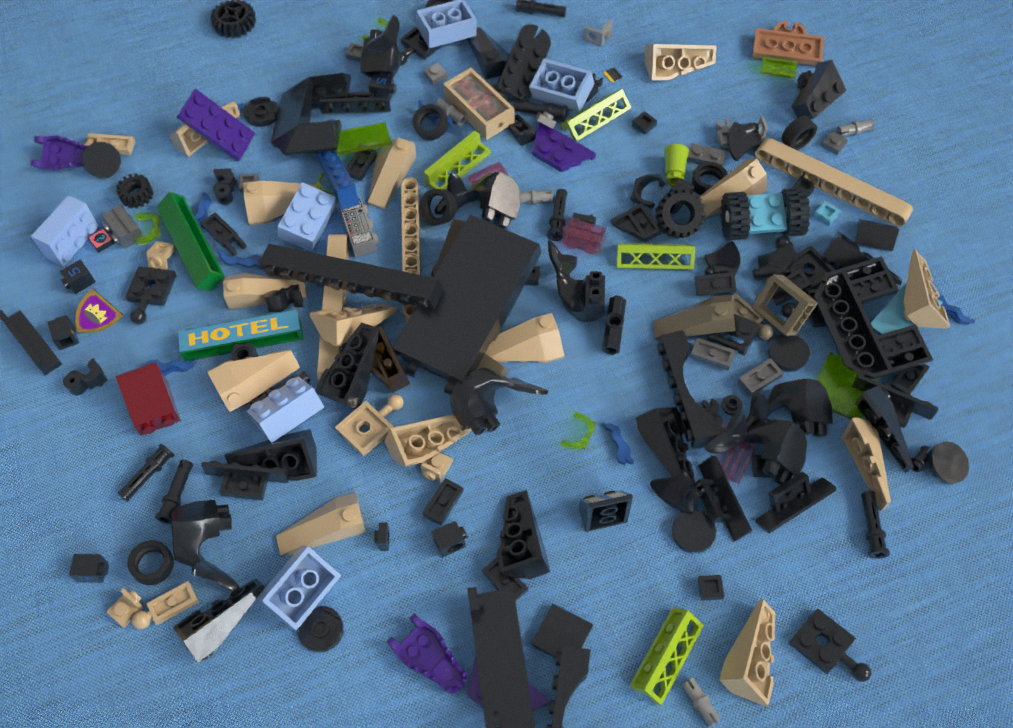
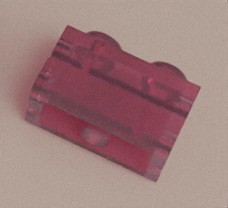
M570 218L563 234V244L571 249H582L588 254H599L605 241L607 228Z

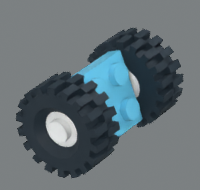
M803 188L782 189L780 193L747 195L745 192L724 193L721 200L720 217L722 219L721 226L725 240H746L749 234L781 232L786 237L806 235V232L809 230V219L811 217L809 214L811 210L809 206L810 201L807 198L808 193Z

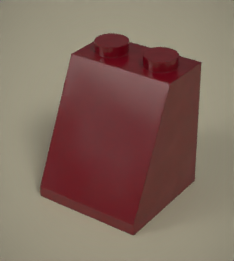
M157 362L115 376L134 427L140 435L151 434L157 429L169 427L181 421L168 380Z

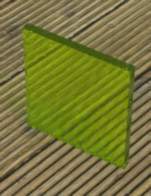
M383 122L342 130L337 149L338 155L392 145L387 124Z
M829 352L817 380L827 390L832 405V412L849 419L855 417L862 418V413L854 403L863 391L852 387L856 376L860 373L846 368L840 356Z

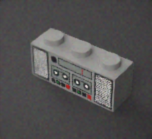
M361 197L358 198L360 205L344 210L340 207L355 257L377 252L376 244L379 243L376 232L372 233L371 229H374L371 218H367L369 211L367 205L362 203Z

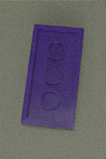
M196 88L192 91L176 117L237 162L242 158L256 134Z

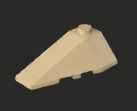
M645 45L644 63L651 80H670L688 72L715 64L716 46Z
M746 159L700 196L702 199L701 203L705 204L704 212H706V216L704 218L721 212V200L724 193L745 192L747 195H761L767 190V174L758 159Z
M915 249L911 254L903 301L905 306L904 316L908 321L916 324L917 327L947 329L950 327L946 310L944 306L940 307L937 300L940 295L932 284L933 278L926 260Z
M242 273L226 276L223 280L224 299L229 310L266 304L264 294L273 290H280L281 288L286 289L290 285L299 284L303 299L307 297L305 283L297 279Z
M552 313L532 318L498 334L496 340L491 342L485 354L498 363H507L508 361H520V363L539 361V363H548L564 358L559 329Z
M284 350L258 357L226 361L207 372L229 412L248 403L299 369L300 366L292 351Z
M453 414L390 428L384 442L391 458L406 467L425 462L472 430H464Z
M764 599L758 601L725 658L719 680L732 694L763 706H769L773 688V676H769L770 663H774L770 641L775 639V612Z

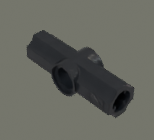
M615 295L609 298L602 351L608 355L619 354L626 308V299L622 296Z

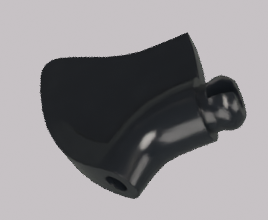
M734 121L727 134V143L734 161H739L749 149L760 146L761 143L756 134L759 130L758 123L739 124Z
M733 241L728 242L719 251L704 256L709 267L705 269V275L734 272L736 276L741 259L739 250Z
M787 242L771 253L758 256L759 267L752 271L754 279H765L772 275L786 276L794 260L793 243Z
M682 470L676 476L654 479L650 482V486L662 500L670 506L685 512L694 511L695 501L706 492V485L701 481L694 483L685 470Z

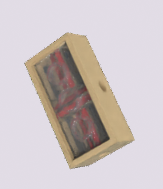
M472 68L443 84L444 99L450 105L457 107V110L467 117L466 120L486 140L503 131L510 124L515 123L514 108Z

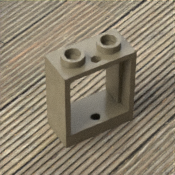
M772 275L766 281L763 291L756 296L752 308L786 336L796 335L818 303L784 275ZM779 286L799 301V304L786 323L766 307Z

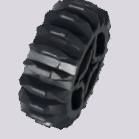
M226 0L224 3L220 2V5H215V9L212 10L210 15L211 25L221 37L225 36L227 39L232 37L234 39L236 36L241 37L243 34L247 35V32H252V28L255 27L256 14L252 6L246 3V1Z

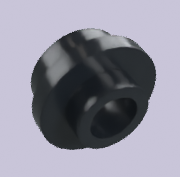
M734 395L726 396L721 404L722 409L728 415H734L737 411L740 412L743 407L741 399Z

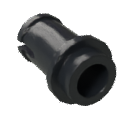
M576 212L573 214L572 218L574 220L572 219V224L587 226L588 229L595 227L596 217L593 214L590 216Z
M922 446L915 457H911L913 463L911 470L914 472L925 470L931 450L928 454L926 452L930 447Z

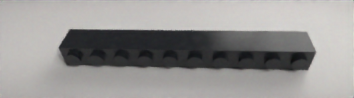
M268 244L259 261L264 272L271 276L279 275L285 279H297L303 283L311 282L321 287L324 285L335 290H347L352 294L361 293L370 298L375 296L385 301H397L403 305H416L421 309L429 308L435 310L444 290L438 278L274 244Z

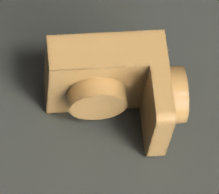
M156 242L146 252L149 268L167 270V259L174 253L175 245Z
M440 452L428 459L426 463L423 462L421 464L423 476L430 481L436 480L441 483L453 463V459Z
M122 588L120 592L123 595L107 610V613L125 628L132 621L133 615L142 611L145 607L139 603L142 598L136 592L131 590L128 593Z

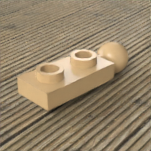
M187 581L146 603L149 611L135 613L132 617L133 626L136 629H145L149 626L152 619L159 625L199 603L191 583Z

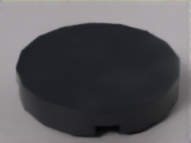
M268 97L254 98L244 107L245 119L252 126L265 127L276 121L278 106L275 101L270 100Z
M95 142L84 150L83 165L92 176L109 178L117 173L120 168V154L109 143Z
M781 334L771 341L768 349L769 359L771 358L781 370L787 372L797 371L804 367L810 355L806 342L796 335L786 336Z
M947 441L932 447L933 449L928 455V466L934 477H938L942 480L940 482L951 485L963 481L968 475L969 461L962 448L953 442Z
M698 510L692 512L684 511L677 516L673 523L672 536L677 546L685 552L702 553L712 546L717 530L715 523L704 512Z
M327 606L314 608L298 628V636L302 645L316 653L327 652L333 649L341 641L344 633V624L340 615L333 608Z

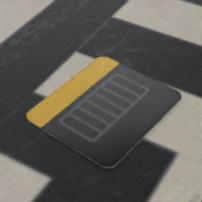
M615 68L604 72L611 82L623 78Z

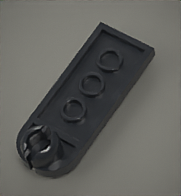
M527 24L519 31L495 87L497 91L514 101H529L531 96L529 86L543 59H546L551 46L550 37L544 29L541 28L535 37L539 26L534 24Z

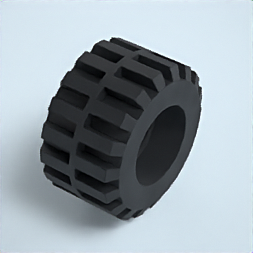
M677 189L671 191L659 201L658 207L655 210V220L658 221L657 225L662 229L661 231L668 234L667 236L685 238L698 231L705 220L703 218L706 216V212H704L705 204L701 203V197H697L695 192L691 193L688 189ZM676 203L686 205L690 211V219L684 225L676 224L670 217V209Z

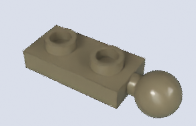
M735 293L733 295L734 314L759 323L758 337L762 340L770 339L773 335V328L768 324H762L765 318Z

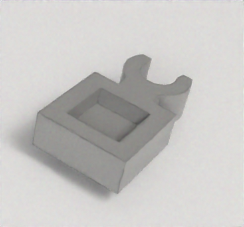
M726 119L725 125H722L717 120L716 136L721 149L728 148L727 134L731 124L729 119Z

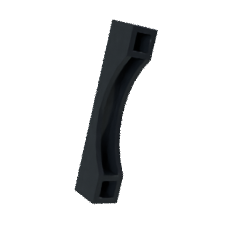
M685 332L660 335L657 352L659 356L662 355L663 370L668 373V385L674 391L673 400L675 406H678L680 410V422L686 428V440L691 443L692 449L705 447L720 433L714 416L696 403L686 387L683 366L688 358L690 347Z
M563 645L562 652H557L555 666H560L559 676L554 675L552 690H557L556 699L550 700L549 714L553 715L552 724H547V728H562L564 712L570 697L587 678L591 649Z

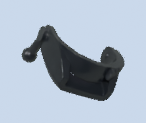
M647 174L635 179L632 197L630 198L631 201L637 204L642 203L648 208L655 207V203L643 200L641 193L647 184L658 181L659 186L664 187L665 182L661 180V175Z

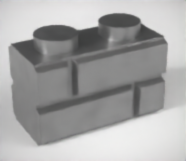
M119 204L112 208V210L102 214V218L105 221L102 225L108 233H113L111 237L117 245L120 243L126 249L132 246L134 242L137 243L143 239L144 236L139 227L122 205Z

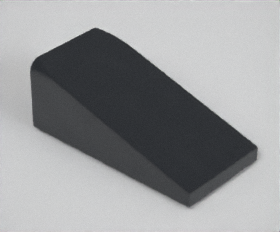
M519 114L514 115L515 121L518 122L510 124L507 128L518 143L524 146L535 141V129Z

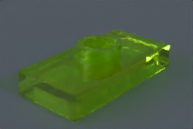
M763 57L760 73L795 79L798 62Z

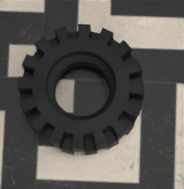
M137 173L134 176L129 174V178L124 176V181L119 180V185H116V192L124 206L129 208L134 206L136 209L138 205L143 207V203L148 204V199L152 200L154 193L148 179L142 174L139 176ZM140 188L138 192L129 194L132 190Z

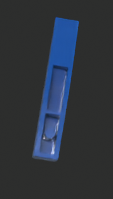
M336 150L315 152L341 209L344 210L360 205L355 184Z

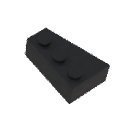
M832 60L817 63L814 67V73L808 77V83L804 89H801L791 106L797 118L807 116L810 119H814L847 91Z

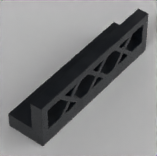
M2 309L0 310L1 320L45 376L62 365L21 310L10 317H7Z

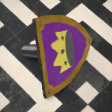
M92 288L78 305L75 317L77 332L85 333L104 330L116 323L123 314Z

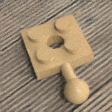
M393 394L388 398L387 405L380 411H377L365 401L335 426V429L364 457L386 438L390 428H394L384 417L392 410L401 409L404 400L400 395ZM363 425L370 426L367 432H360L359 429Z

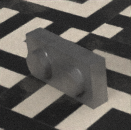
M691 143L687 161L697 164L714 162L723 166L726 151Z
M697 338L690 358L729 371L736 350Z
M770 358L739 377L737 382L752 396L754 392L762 390L781 378L784 372Z

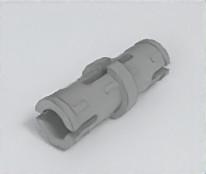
M439 98L436 101L441 105L437 103L435 105L439 106L445 115L451 117L459 126L465 123L462 119L466 120L467 117L460 113L457 107L450 105L443 98Z
M873 119L861 122L853 121L851 124L838 126L837 130L840 131H837V134L842 137L852 134L856 136L861 132L874 130L875 126L871 127V125H875Z
M552 190L520 192V203H532L534 205L541 202H553Z
M693 677L689 679V682L686 681L682 684V687L694 703L692 706L695 710L698 709L707 726L710 728L714 723H718L721 717L718 716L709 702V696H705L695 678Z

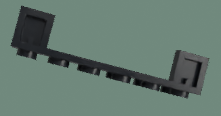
M476 587L467 588L486 728H535L514 590L506 589L477 594Z

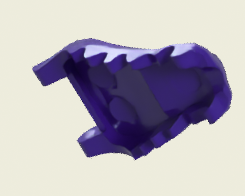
M59 135L34 136L35 143L43 144L41 161L31 160L30 166L47 171L84 167L83 154L84 150L88 147L87 145L85 146Z
M414 613L409 620L416 628L400 644L392 636L386 641L387 644L392 648L398 659L407 667L436 682L443 690L450 694L458 692L467 681L466 671L455 661L453 654L446 646L440 633Z

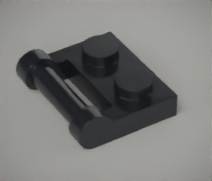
M734 314L735 331L724 333L744 340L742 344L720 336L719 333L708 334L707 341L717 342L745 356L760 328V324Z

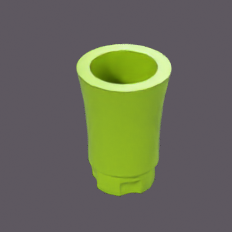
M670 144L664 148L665 181L669 186H675L678 180L685 177L686 162L689 154V149L685 145Z

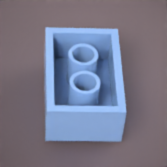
M455 0L416 11L417 28L429 48L476 36L477 19L465 0Z
M544 58L529 88L535 100L549 104L553 103V105L560 107L568 106V109L580 112L594 86V80L591 71Z
M302 182L278 225V238L313 252L336 208L337 197Z
M68 195L31 237L46 259L64 267L80 247L84 245L88 239L87 237L95 233L99 226L86 203Z
M298 376L288 380L286 385L280 389L270 392L268 397L262 401L252 404L247 413L258 430L273 443L324 408V405L313 387Z
M301 546L256 599L289 628L297 630L341 575L309 546Z

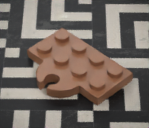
M788 20L779 22L773 30L756 28L753 58L814 66L823 61L824 37L807 35L804 26L794 21L792 30L787 28Z

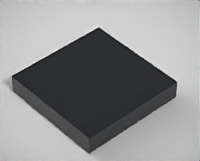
M552 603L532 642V646L556 658L557 652H562L563 645L582 648L593 624Z

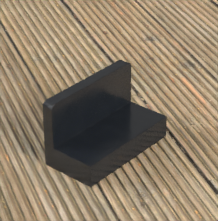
M859 219L855 243L893 251L899 233L898 227Z

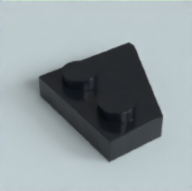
M642 203L611 219L612 226L643 242H647L661 234V229Z

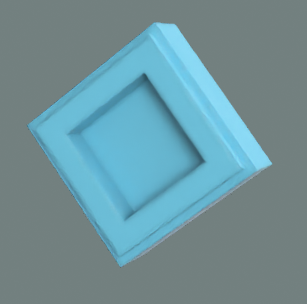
M824 201L814 212L813 217L829 226L837 218L841 210Z

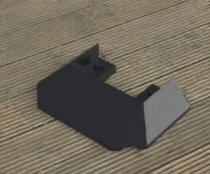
M336 73L311 76L284 92L281 97L271 144L275 148H279L285 156L337 150L342 128L341 121L329 120L310 123L313 105L319 104V99L348 98L351 75Z
M882 256L825 273L813 297L818 303L817 307L845 367L872 379L933 361L916 324L877 336L862 304L896 294L899 290Z

